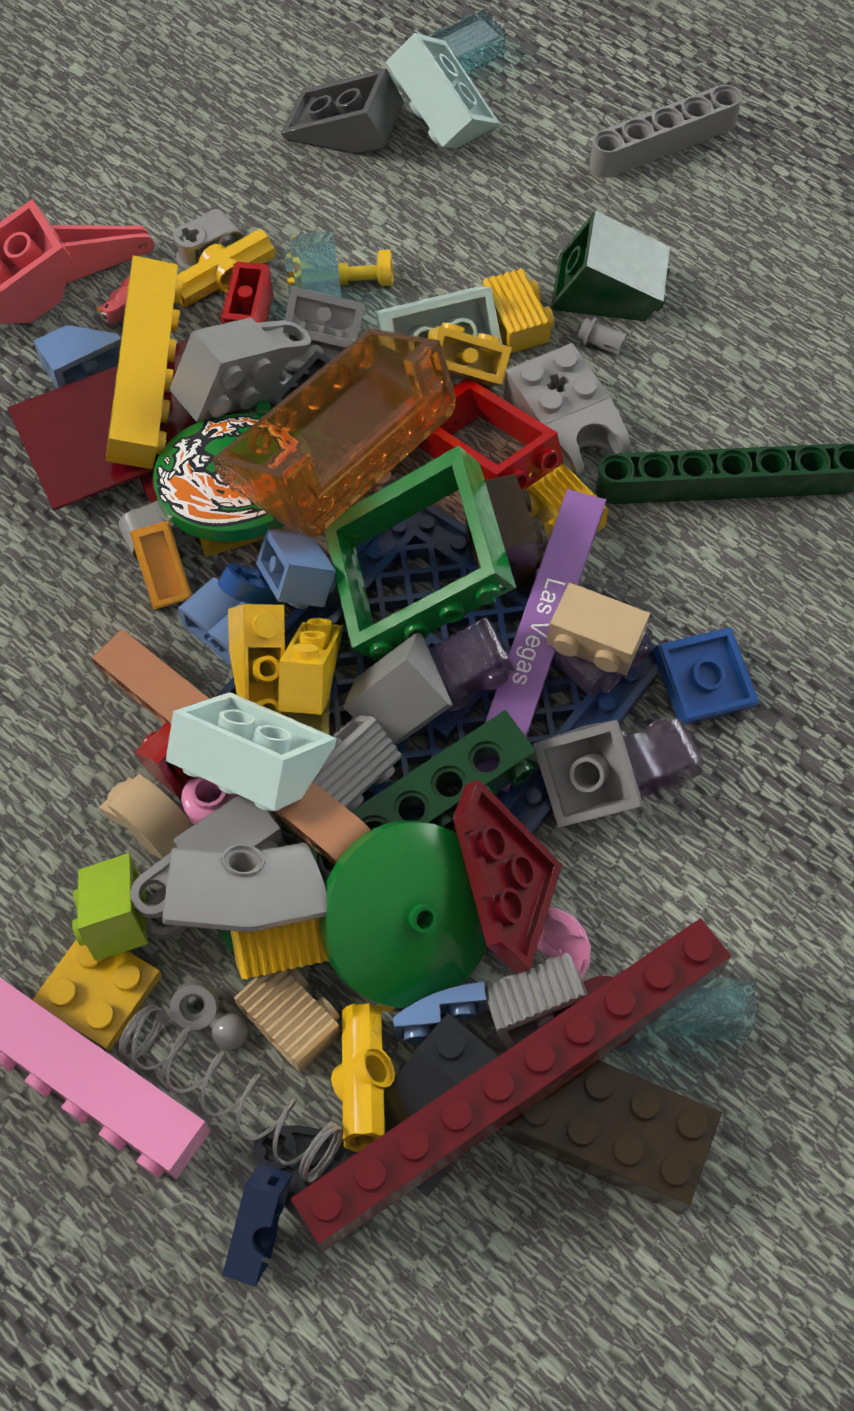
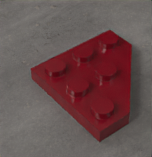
M478 779L465 784L453 820L486 945L511 970L518 974L531 969L562 864Z

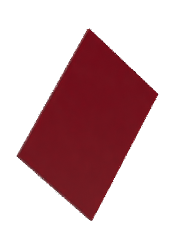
M189 339L176 343L174 362L167 361L166 368L173 370V379ZM118 366L7 407L53 511L154 472L155 464L159 457L158 454L155 456L153 469L105 461ZM164 392L163 399L170 400L167 424L160 423L159 430L167 432L165 446L181 431L198 423L171 392ZM237 410V411L230 412V413H227V414H224V415H228V414H239V412H238V410Z

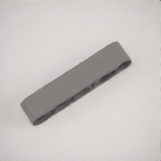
M720 85L597 132L592 142L591 172L599 177H612L734 129L742 101L740 90L731 85Z

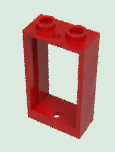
M466 378L422 407L410 419L416 445L421 450L436 459L453 448L460 446L480 463L484 480L516 474L520 489H527L563 464L558 432L470 378ZM478 417H482L526 446L497 465L454 437L453 434Z

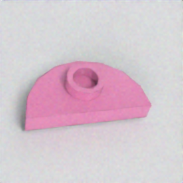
M549 908L537 948L549 958H561L564 953L570 954L583 980L590 966L591 946L586 931L574 916L559 908Z

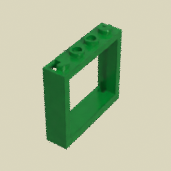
M460 446L453 448L323 523L332 565L336 570L335 578L351 647L374 661L389 654L415 633L422 634L425 639L429 636L430 632L448 623L460 621L467 613L484 604L496 602V598L516 588L480 463ZM459 490L481 568L374 624L355 547Z

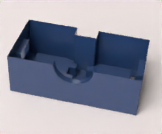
M259 1163L246 1182L223 1276L256 1287L268 1266V1263L262 1262L263 1257L271 1259L279 1228V1218L284 1208L292 1177L291 1173Z

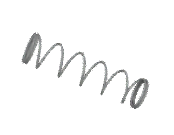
M154 1004L146 1006L138 1011L128 1022L119 1040L118 1051L121 1057L129 1061L133 1060L135 1066L143 1071L152 1070L167 1063V1085L172 1092L177 1094L189 1092L202 1084L201 1107L205 1115L210 1117L222 1116L239 1106L236 1118L237 1132L240 1138L245 1141L257 1140L276 1128L273 1140V1155L277 1164L286 1166L302 1160L299 1175L300 1179L304 1180V1182L309 1183L317 1179L331 1163L342 1140L341 1126L333 1123V1121L328 1122L303 1154L291 1161H283L277 1154L278 1136L284 1119L296 1104V1097L290 1099L281 1117L272 1126L256 1136H246L240 1128L242 1109L246 1098L259 1083L261 1073L253 1076L242 1097L236 1103L222 1112L213 1113L205 1106L206 1086L209 1078L222 1064L226 1051L222 1050L215 1056L205 1077L189 1088L178 1089L173 1087L170 1082L171 1062L173 1057L184 1047L190 1038L191 1028L188 1027L181 1032L167 1058L153 1066H144L136 1058L145 1053L157 1038L163 1025L164 1014L162 1008ZM152 1011H156V1020L152 1030L143 1043L135 1049L141 1027ZM136 1028L131 1048L132 1053L126 1054L128 1040ZM334 1132L333 1139L323 1158L308 1174V1169L318 1149L326 1138Z

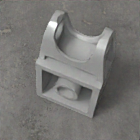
M252 317L194 330L190 335L169 391L196 422L213 417L219 418L224 414L241 409H250L258 404L260 400L266 401L273 398L293 377L285 369V366L307 351L311 342L310 335L304 328L291 321L280 320L256 323ZM284 333L292 334L300 341H292Z
M573 343L506 370L505 401L558 432L563 463L578 478L583 476L582 470L584 469L583 460L580 455V449L598 447L605 450L609 455L614 453H631L628 432L610 395Z
M240 795L173 839L176 848L224 852L228 847L236 844L251 845L259 850L284 846L281 829L266 810L256 807L253 801ZM171 852L141 874L134 881L131 888V901L134 908L142 916L147 917L148 933L159 939L172 938L190 928L176 925L157 927L151 922V918L163 917ZM151 884L163 885L149 898L146 905L141 902V894L147 886Z

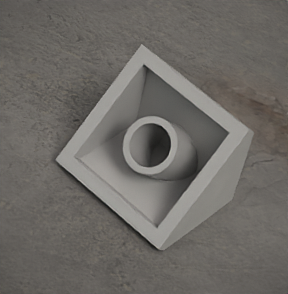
M415 633L354 679L343 707L352 717L356 715L374 717L382 727V730L387 734V737L392 740V744L397 746L452 707L453 704L422 634Z
M618 720L586 725L533 744L558 828L643 805Z

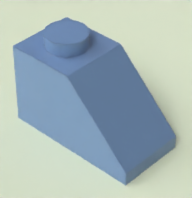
M66 325L33 341L41 365L57 388L118 366L121 338L117 333Z

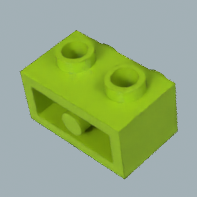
M130 853L78 869V889L73 890L77 918L73 919L72 927L78 944L80 946L86 945L95 961L113 955H120L128 950L148 944L147 917L142 916L134 908L131 901V888L134 881L141 874ZM146 888L143 890L141 894V902L145 905Z

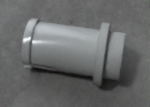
M586 317L578 333V339L583 340V345L585 346L589 343L618 357L628 334L598 323L599 318L594 317L591 320Z

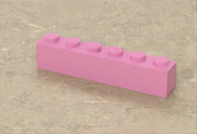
M0 978V1065L9 1072L16 1065L27 1072L29 1075L24 1082L45 1098L53 1091L66 1100L61 1109L84 1125L88 1118L103 1127L98 1135L117 1150L122 1151L127 1144L141 1155L136 1163L156 1178L160 1179L163 1173L166 1172L174 1179H177L211 1132L206 1122Z

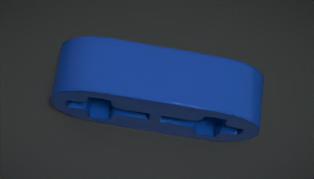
M229 563L218 580L219 587L236 600L250 604H284V602L277 601L259 569L237 563Z

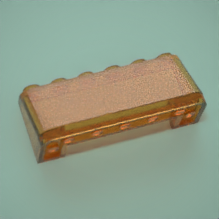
M369 329L212 458L220 479L293 532L308 537L318 536L451 416L455 407L456 396L440 340Z

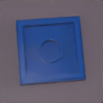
M732 627L658 644L652 649L680 727L751 709L760 704Z

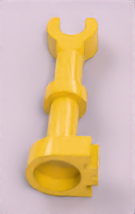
M391 249L378 251L377 265L348 266V263H338V267L314 269L300 262L288 264L289 276H298L287 278L290 291L292 286L306 289L315 283L339 282V285L343 286L349 285V281L378 280L381 287L393 286Z

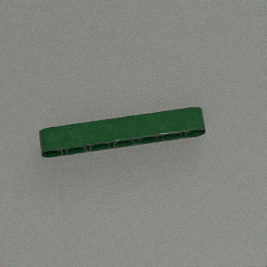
M854 444L614 453L605 456L601 460L595 491L599 498L606 499V503L609 504L848 494L854 492Z

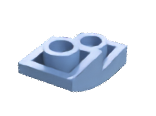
M484 982L452 987L429 995L408 1006L393 1017L395 1038H404V1041L409 1044L422 1043L441 1021L440 1016H445L447 1013L457 1021L475 1019L477 1013L485 1012L486 995Z

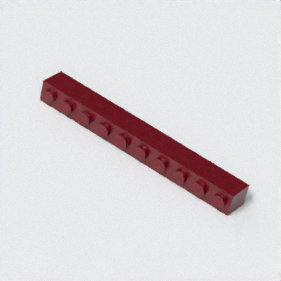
M702 918L698 919L293 1196L291 1200L321 1251L324 1252L721 975L731 958L730 953Z

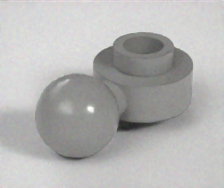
M201 980L188 981L181 985L173 995L170 1003L171 1015L174 1021L182 1028L190 1027L191 1030H200L208 1026L212 1029L214 1042L224 1050H235L241 1047L248 1038L249 1028L246 1020L237 1013L222 1014L219 1012L218 994L207 982ZM192 996L200 997L204 1002V1008H193L189 1003V998Z

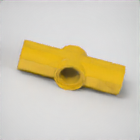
M260 229L227 247L221 244H213L206 248L200 255L199 263L177 274L176 280L183 281L180 300L182 308L192 305L218 289L226 293L229 280H231L230 275L232 274V269H234V263L264 264L276 257L275 249L269 236Z
M371 1003L351 1004L342 1010V1063L334 1068L331 1076L332 1087L339 1099L343 1101L344 1148L354 1152L361 1151L385 1134L384 1089L391 1086L395 1077L393 1063L390 1057L383 1051L381 1008Z

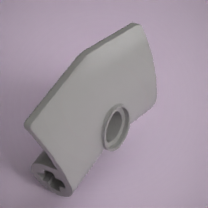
M306 843L259 850L247 844H236L228 847L224 852L172 848L162 922L166 925L252 932L322 918L327 913V891L318 865Z

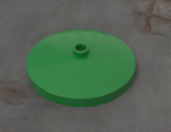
M406 820L384 824L357 839L346 849L333 867L325 885L327 891V913L325 917L319 918L323 947L331 966L342 981L352 990L378 1004L396 1008H407L429 995L461 986L476 969L486 951L487 945L456 833L447 828L421 821Z

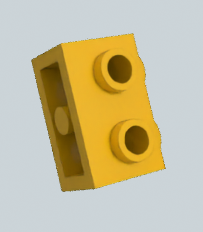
M442 323V326L429 330L421 365L429 370L464 380L470 378L478 384L494 387L503 384L512 347L499 344L500 339L495 336L478 333L476 337L464 333V328L461 326Z

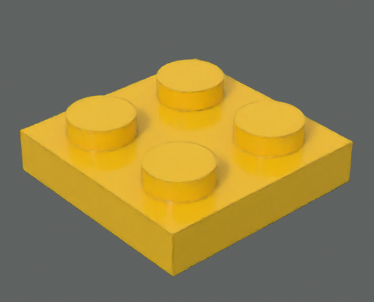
M75 940L32 1000L88 1040L109 1052L123 1033L128 1022L137 1013L155 987L162 974L160 970L128 951L120 955H113L95 961L87 946H80L77 940Z

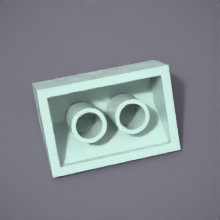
M414 33L386 61V64L392 71L391 78L399 89L406 92L411 100L409 103L411 109L419 118L424 119L430 128L428 131L430 138L439 147L457 149L491 131L500 124L444 40Z
M478 286L375 311L382 344L387 343L396 347L420 364L429 330L442 326V323L461 326L464 328V333L476 337L478 333L495 336L500 339L499 344H502L491 287ZM427 369L435 378L450 376Z
M229 692L173 711L166 761L182 768L183 772L189 776L201 777L218 785V788L223 792L238 794L253 801L255 806L262 810L278 811L302 799L333 751L337 738Z

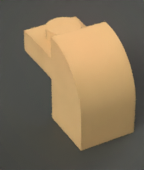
M140 774L134 779L129 777L126 781L113 787L107 796L108 799L99 807L109 820L127 828L146 851L160 859L172 852V848H176L173 839L193 826L184 812L160 788Z

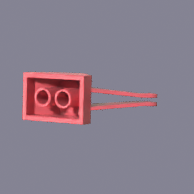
M31 199L0 222V324L34 322L62 301L66 283L132 260L133 255L140 257L151 252L154 247L153 239L147 230L140 225H51L43 211Z

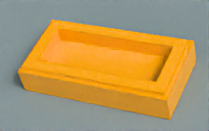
M169 520L130 531L131 540L153 609L156 610L188 600L192 594Z

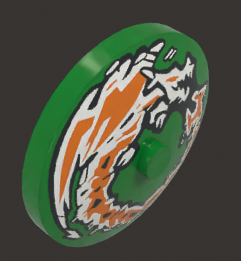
M228 414L219 418L213 417L200 421L177 434L160 453L154 468L153 482L161 510L179 529L206 540L235 542L264 536L267 529H279L294 519L302 511L311 496L314 486V468L307 444L298 433L287 425L259 415Z

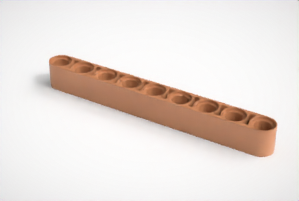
M122 629L91 657L93 663L111 681L163 724H171L173 711L209 699ZM315 782L311 783L302 799L278 811H269L334 866L349 846L361 836L371 831L362 820Z

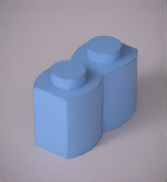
M213 577L178 607L180 620L196 638L210 646L220 658L232 667L229 654L228 609L247 603L236 600L226 594L218 585L219 579Z

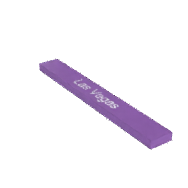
M567 489L485 723L506 710L527 738L556 653L554 647L546 644L549 624L569 582L579 585L605 508L606 499ZM491 758L484 759L477 765V769L482 772H491L497 768L499 762ZM511 783L501 790L509 792Z

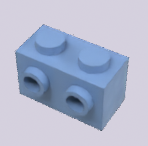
M267 529L256 564L277 601L286 602L293 607L302 609L309 606L325 607L328 594L333 592L336 585V570L313 535L280 529Z

